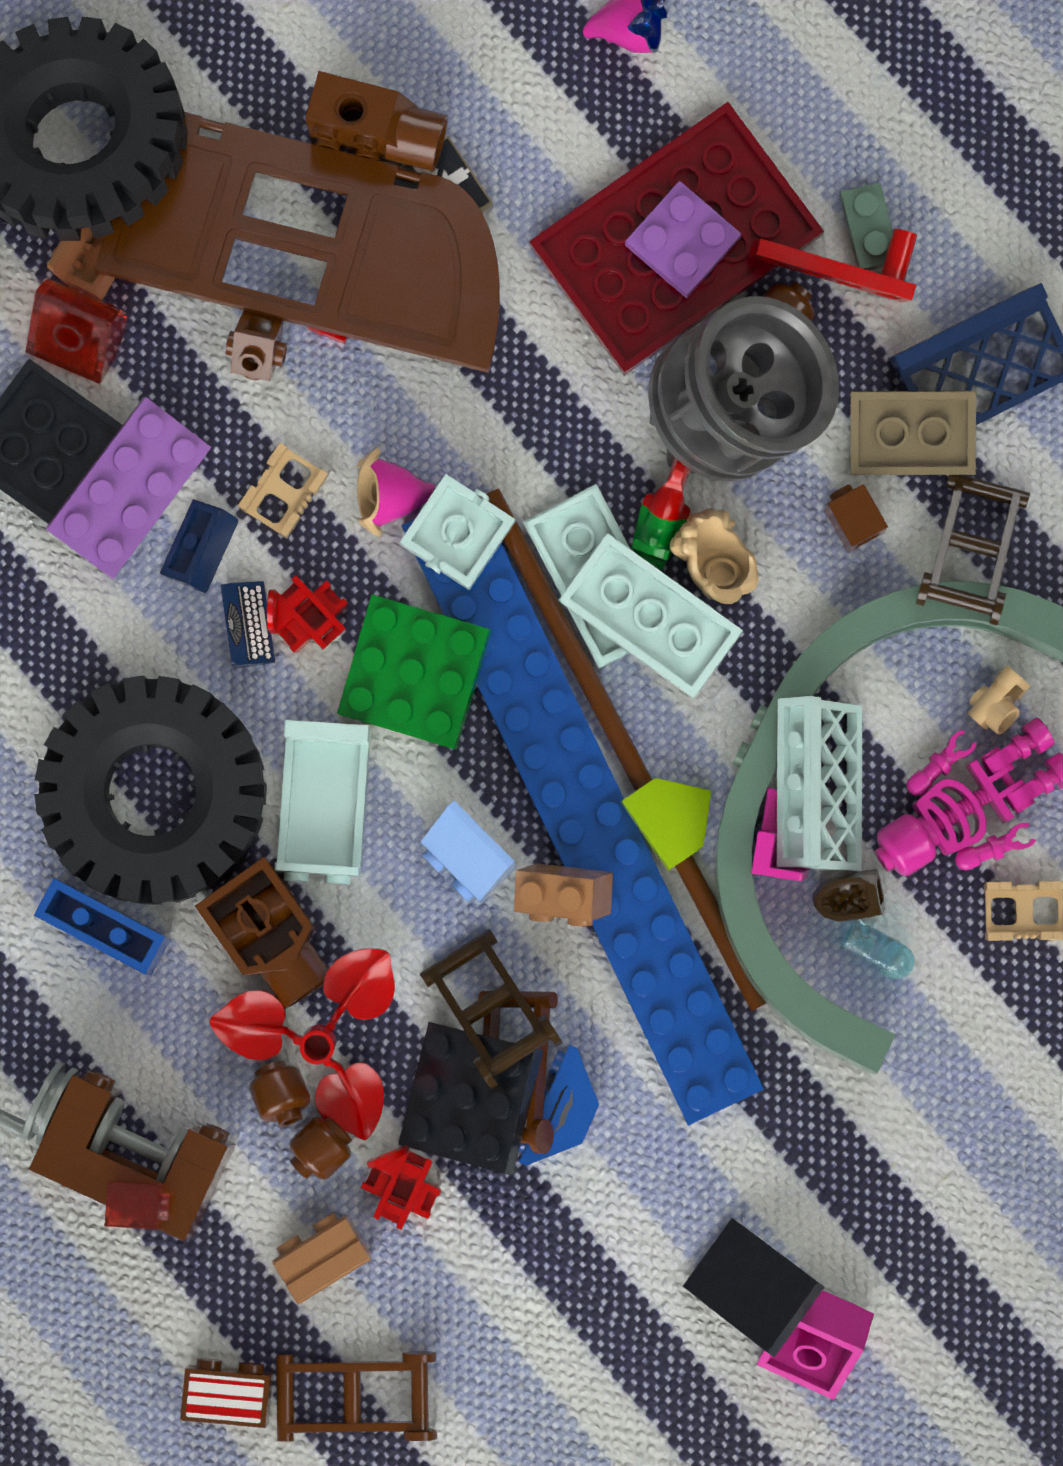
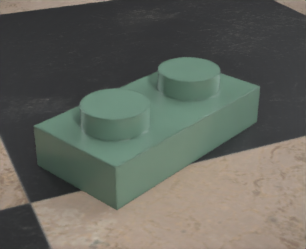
M881 183L841 191L839 197L857 267L869 271L883 268L893 230Z

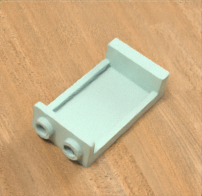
M285 720L284 737L286 743L278 853L274 868L276 872L284 873L285 881L309 882V875L326 876L325 883L350 885L351 877L360 878L371 733L369 725Z

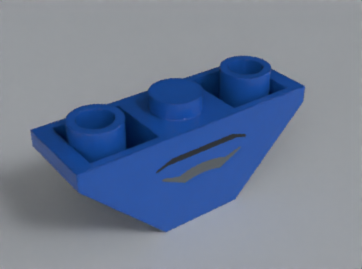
M571 1045L568 1046L566 1052L558 1049L548 1072L555 1075V1079L550 1090H545L543 1119L548 1120L553 1127L554 1139L552 1147L546 1154H538L531 1150L529 1144H520L519 1152L522 1155L519 1163L526 1166L582 1144L598 1109L599 1102L578 1049Z

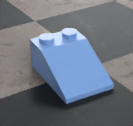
M455 800L447 806L421 840L422 845L427 849L422 856L437 872H440L445 867L456 878L451 886L467 902L475 897L481 903L516 869L515 861Z

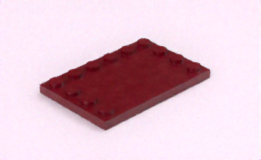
M726 102L531 239L529 246L625 376L779 267L749 258L748 254L752 241L761 238L803 250L822 237L824 230L730 103ZM679 181L742 234L741 239L688 298H685L625 246V241Z

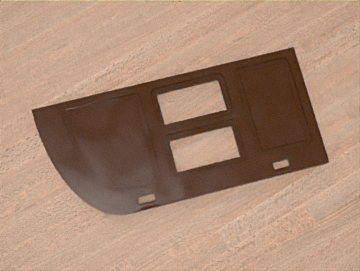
M185 112L186 118H184L188 130L186 149H179L183 164L177 178H164L168 192L156 206L146 199L140 203L145 214L141 219L130 226H127L120 216L111 220L115 233L104 237L94 268L95 273L487 373H489L494 354L500 309L498 261L489 226L480 208L463 188L451 180L437 175L399 168V166L227 122L224 124L204 119L202 116ZM200 128L222 133L220 140L200 136ZM259 173L347 195L335 238L243 215L255 174ZM396 178L419 183L417 190L395 185ZM235 239L327 262L315 305L222 282Z

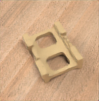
M279 443L267 461L269 469L265 470L257 482L258 486L256 488L251 485L238 507L287 539L301 518L299 514H303V508L308 507L307 502L312 501L311 495L315 496L329 474L295 454L282 443ZM290 460H296L311 471L310 477L301 489H295L280 479L281 472ZM268 494H273L288 504V510L278 523H272L257 512L259 505Z
M1038 881L1036 886H1033V884L1012 886V882H985V940L1012 941L1013 936L1015 939H1035L1037 937L1039 940H1063V881ZM1053 897L1056 899L1057 922L1055 924L1039 925L1034 922L1033 901L1035 898ZM994 898H1012L1015 901L1016 921L1013 925H995L992 922L991 902Z

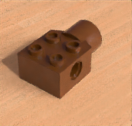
M318 71L305 117L311 141L315 142L318 146L338 151L342 149L354 152L358 156L378 161L379 159L388 162L394 161L433 172L439 161L448 125V115L419 108L399 91Z
M265 857L195 905L240 972L245 976L261 975L285 1010L323 985L328 967L309 942L316 927L282 878L274 870L270 861Z

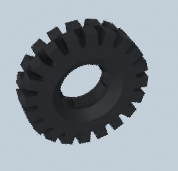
M82 16L79 30L72 29L68 17L48 19L49 34L40 37L34 24L15 32L20 46L13 50L3 40L0 42V217L14 227L22 221L27 234L47 239L50 229H55L60 241H81V228L90 227L96 239L115 233L111 220L120 216L125 224L130 226L145 216L140 204L146 199L156 206L167 194L168 188L164 178L176 179L183 164L179 149H186L188 130L184 122L186 116L174 79L166 63H161L157 50L144 38L137 43L133 31L117 23H114L108 33L102 19ZM72 101L95 102L105 107L109 117L115 116V127L113 131H110L109 135L111 138L98 154L85 161L73 164L55 163L45 159L39 147H33L34 135L39 131L38 125L51 110L64 103Z
M143 675L123 678V683L114 686L107 683L91 691L92 697L83 703L80 701L75 702L63 714L66 718L59 729L53 727L44 743V746L48 747L44 760L38 759L35 780L39 782V794H34L37 815L42 818L44 828L41 830L49 847L56 851L62 865L73 876L84 881L85 885L102 894L126 902L145 905H162V903L172 901L177 903L196 897L197 893L205 889H212L226 879L225 875L234 866L238 868L250 852L247 849L253 838H257L263 822L261 814L263 805H266L267 784L263 778V770L265 769L260 752L256 748L251 734L242 721L210 692L194 684L191 686L183 683L180 679L158 676V679H147ZM150 748H165L176 752L174 758L177 761L184 758L194 774L195 782L190 783L192 788H196L193 807L188 815L182 814L185 820L169 832L161 834V831L158 829L154 830L155 835L153 836L133 833L128 830L131 824L126 821L121 824L112 810L110 800H115L114 795L109 794L112 776L117 768L122 770L123 766L120 763L136 751L144 749L145 753H150Z

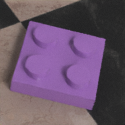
M679 181L625 241V246L685 298H688L741 239L742 234Z

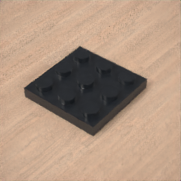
M28 359L0 397V490L49 524L121 428L122 424L34 361Z
M428 1022L398 1145H408V1148L503 1174L513 1175L543 1050H535L496 1075L494 1079L498 1085L490 1089L472 1061L480 1055L465 1031ZM477 1034L491 1058L514 1044L513 1042Z

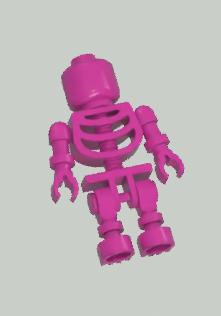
M1037 717L1021 727L1024 733L1023 736L1017 734L1010 738L1011 743L1003 749H1000L998 746L982 756L981 763L990 777L986 775L977 759L965 766L979 787L973 793L965 785L953 779H944L935 785L932 784L941 774L944 776L952 771L950 766L954 762L966 757L976 748V743H971L968 750L961 751L959 749L954 753L953 749L956 747V738L964 735V730H960L952 735L946 744L947 747L939 754L934 752L929 757L930 763L921 771L918 770L907 781L909 793L915 796L921 795L913 804V809L919 817L916 818L913 815L904 814L878 831L877 842L879 848L874 853L882 867L887 872L894 869L902 876H909L935 859V846H938L945 856L958 851L955 858L956 865L961 870H970L991 858L995 861L1004 858V853L1010 850H1023L1032 846L1036 839L1032 838L1026 844L1019 841L1012 842V838L1016 837L1017 831L1021 828H1028L1029 823H1020L1009 829L1007 834L998 838L995 835L986 838V843L976 847L971 845L979 842L986 833V818L982 807L985 804L987 805L988 802L1001 822L1005 823L1014 818L1003 798H1005L1012 811L1015 810L1018 814L1034 804L1035 801L1033 799L1041 793L1049 794L1054 791L1055 784L1060 789H1063V754L1060 752L1044 762L1047 768L1046 771L1040 769L1033 773L1034 778L1027 783H1024L1022 779L1014 782L1008 773L1015 768L1012 762L1020 757L1026 759L1031 755L1032 749L1037 754H1041L1055 745L1054 739L1045 724ZM1001 777L1007 788L998 793L992 782ZM941 790H952L956 792L962 798V800L955 802L949 795H947L944 792H941ZM930 799L940 802L946 808L944 812L931 802ZM970 813L973 814L975 820V831L972 836H970V827L966 819L967 816H970ZM957 824L960 835L959 842H957L952 825Z

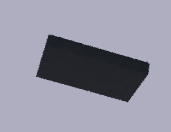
M733 1218L730 1219L683 1285L686 1290L773 1357L777 1355L825 1288Z

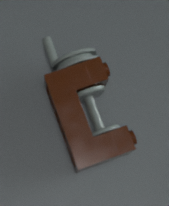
M60 1061L55 1064L44 1081L26 1121L0 1109L1 1129L27 1141H30L37 1135L35 1143L39 1148L28 1170L182 1241L194 1237L236 1146L235 1143L227 1140L230 1135L228 1131L210 1123L202 1124L201 1127H194L189 1130L182 1129L177 1134L170 1149L117 1125L123 1111L124 1102L120 1099L122 1091L113 1087L116 1080L94 1070L92 1072L86 1071L85 1074L79 1075V1070L74 1067L66 1074V1064ZM111 1141L161 1164L159 1173L105 1149L107 1144Z

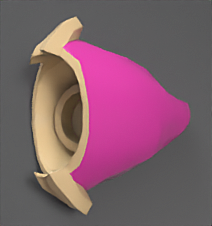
M377 447L359 460L356 468L360 467L357 479V498L362 517H357L361 526L380 538L382 534L381 526L408 515L426 503L434 492L435 485L432 482H427L414 476L409 470L396 463L380 459L381 452Z

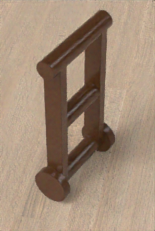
M481 991L478 1000L492 991ZM520 991L530 1008H534V1014L537 1018L545 1014L548 1020H550V1009L556 1008L558 1003V996L555 992ZM514 998L484 1016V1036L499 1039L501 1008H520ZM548 1043L538 1048L543 1050L527 1115L526 1127L524 1128L521 1144H529L531 1150L538 1154L549 1152L554 1139L551 1123L543 1119Z
M436 1352L402 1353V1361L293 1362V1354H276L277 1441H294V1433L403 1432V1440L406 1441L436 1440L437 1429L429 1428L428 1363L436 1362ZM411 1371L412 1421H361L360 1372ZM293 1372H344V1422H294Z

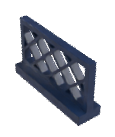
M1039 283L887 358L893 372L898 374L906 391H917L910 375L926 369L939 374L934 391H941L945 377H949L966 383L964 391H971L972 387L975 386L993 392L988 410L982 413L976 412V425L1063 382V372L1056 376L1039 372L1045 350L1060 354L1063 360V335L1046 301L1049 297L1042 283ZM1038 311L1046 325L1041 341L1021 334L1026 317ZM1017 322L1014 332L1004 329ZM996 332L1012 337L1005 359L984 353L989 336ZM1050 335H1051V337H1052V340H1053L1055 346H1053V345H1051V344H1048ZM981 340L978 350L968 347ZM1018 340L1039 347L1032 369L1011 362ZM963 351L976 356L969 378L948 371L954 353ZM982 358L1003 365L996 387L975 380ZM944 359L942 368L932 366V364ZM1009 368L1030 375L1025 391L1018 395L1002 390ZM1036 377L1046 380L1033 387ZM1000 395L1010 398L997 405Z

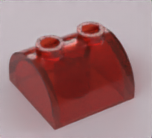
M46 279L35 291L25 352L100 384L108 373L119 350L126 327L127 314L116 306L83 294L75 288Z

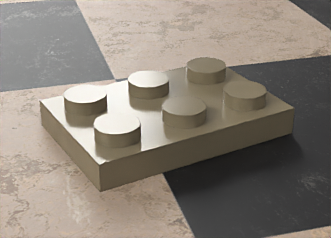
M851 391L850 475H976V391Z

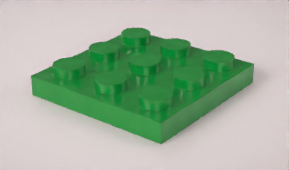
M371 595L337 714L457 750L492 630Z

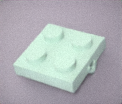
M445 474L399 543L402 547L427 562L425 566L432 568L437 574L442 572L470 590L514 525L515 519L488 502L490 498L478 489L473 492Z

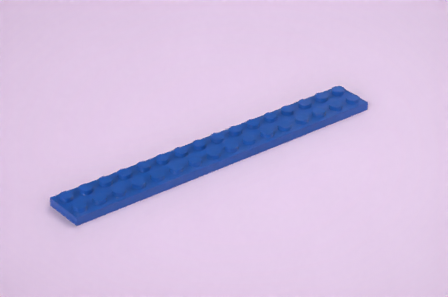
M415 519L401 525L404 533L408 531ZM500 544L470 590L442 572L437 574L432 568L425 566L427 562L416 556L444 616L492 630L476 684L563 866L613 872L611 914L594 920L592 927L687 1125L689 1126L764 1090L640 830L621 804L624 797L502 544Z

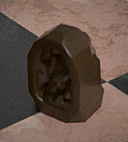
M878 869L864 870L830 878L820 883L813 892L812 899L816 910L823 917L837 922L882 915L885 910L882 882Z

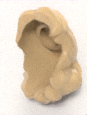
M708 508L701 513L689 515L687 522L680 527V530L675 533V537L670 541V550L675 556L687 561L690 577L695 585L702 590L703 595L723 604H733L742 595L752 592L757 587L759 576L756 559L733 531L735 521L730 519L729 512L722 509Z

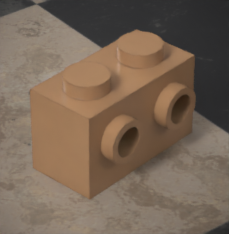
M538 863L518 869L515 872L514 912L529 914V920L549 922L553 921L554 917L567 918V924L571 926H592L594 920L611 914L613 872Z

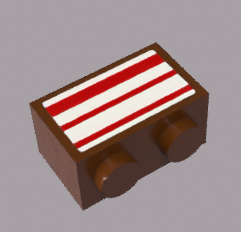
M197 1358L196 1365H189L185 1368L180 1420L266 1428L269 1424L274 1372L264 1371V1364L239 1362L238 1369L222 1368V1360Z

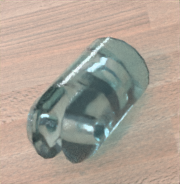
M859 919L854 920L840 948L878 967L880 972L890 979L906 977L913 970L915 964L914 955L907 946ZM894 957L898 959L897 966L893 962Z

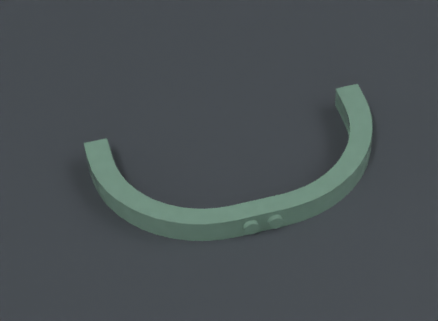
M939 582L940 585L987 597L990 586L988 583ZM920 585L889 593L848 613L822 632L800 655L784 677L769 707L760 705L750 726L757 730L752 743L749 745L742 742L732 763L739 767V770L725 801L718 828L715 853V880L719 910L735 956L755 990L789 1027L812 1044L872 1075L879 1072L896 1034L830 1002L805 982L787 962L772 939L761 915L755 894L753 874L751 873L752 844L759 808L777 768L778 699L814 696L822 684L855 654L893 635L923 628L965 627L1000 634L1063 662V607L1026 591L999 585L998 592L1006 593V598L997 626L989 624L990 615L927 598L924 606L915 604Z

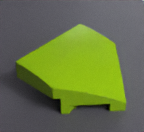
M655 778L621 801L623 807L668 871L704 846L711 790Z

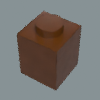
M848 484L829 495L831 502L827 504L824 512L848 553L881 536L887 530L888 525L864 484L855 489L852 488L851 484Z

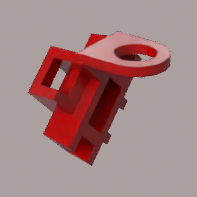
M296 575L291 579L293 584L281 595L277 590L269 589L267 599L268 631L271 634L280 635L290 646L289 648L293 653H298L311 640L324 650L346 629L336 617L347 608L348 602L344 598L341 600L331 589V584L327 580L313 593Z
M408 1145L368 1159V1168H372L367 1181L363 1182L360 1188L381 1197L373 1217L379 1220L382 1216L397 1223L396 1228L400 1230L403 1229L410 1212L429 1219L431 1215L430 1210L435 1199L442 1191L439 1186L425 1180L433 1161L411 1152Z

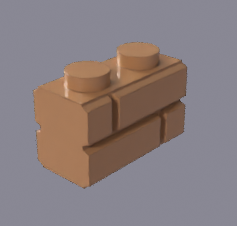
M333 1212L313 1225L316 1233L311 1237L301 1241L300 1237L296 1235L276 1248L280 1256L272 1260L273 1265L298 1305L373 1258L347 1214L338 1219Z

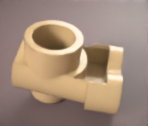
M1008 665L994 678L995 681L989 688L983 686L973 694L969 702L972 708L967 713L985 730L990 728L996 734L1004 733L1017 720L1020 710L1013 703L1016 699L1019 700L1031 687Z

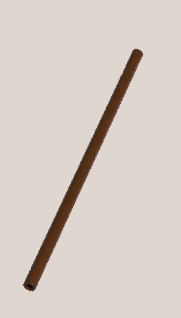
M495 489L486 494L490 498L488 502L515 519L500 489ZM515 519L514 525L503 541L634 790L637 791L653 779ZM693 855L689 856L676 865L675 868L747 1005L753 1011L765 1005L766 1002L752 986L740 966L727 937L719 905Z

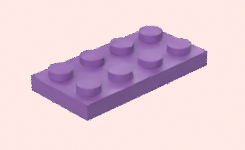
M143 397L46 526L45 530L108 577L114 579L206 456L211 446L147 397Z

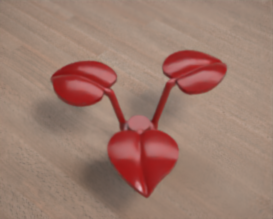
M378 948L355 950L343 955L330 966L324 978L323 991L328 999L339 1003L326 1026L321 1024L313 1025L305 1031L303 1036L298 1035L289 1027L282 1026L286 1016L285 1009L276 996L264 990L245 991L234 997L211 1016L209 1024L220 1041L232 1051L245 1058L260 1061L275 1057L282 1048L281 1034H284L292 1039L295 1045H300V1053L307 1062L315 1065L324 1064L335 1069L337 1073L325 1075L317 1085L315 1105L324 1120L331 1117L344 1131L355 1135L361 1140H367L372 1135L383 1110L384 1087L382 1080L375 1069L367 1063L356 1062L344 1070L339 1062L331 1058L336 1046V1036L333 1029L345 1009L356 1019L369 1020L379 1017L389 1008L394 997L395 980L391 956L386 950Z

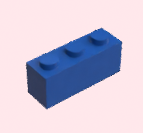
M53 878L33 915L135 970L152 976L171 938L55 878Z

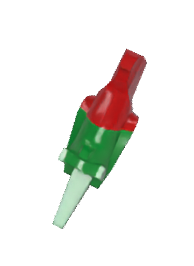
M675 457L665 484L656 493L646 494L642 502L631 548L633 552L659 570L663 569L672 555L670 541L675 537V533L680 530V527L687 522L691 511L690 507L685 504L683 496L691 470Z

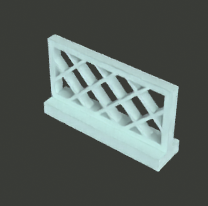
M815 696L778 699L777 867L849 872L862 871L861 705L821 700V697ZM844 714H847L846 734L843 733L838 724ZM821 719H822L823 722H824V725H823L822 727H821ZM830 734L837 744L832 754L825 743ZM843 757L847 762V773L845 776L838 766ZM830 776L837 786L832 796L825 786ZM843 798L847 803V815L845 818L838 808ZM830 818L837 828L832 837L825 828ZM843 840L847 845V862H845L838 850Z

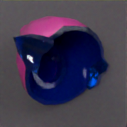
M609 0L587 21L583 28V34L588 39H605L607 42L615 43L633 53H655L658 51L661 42V19L667 18L668 14L663 5L665 0Z

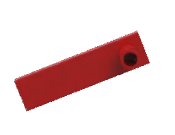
M893 229L881 274L761 238L752 241L748 254L749 258L901 303L912 301L916 289V284L906 282L905 278L917 234L902 229Z

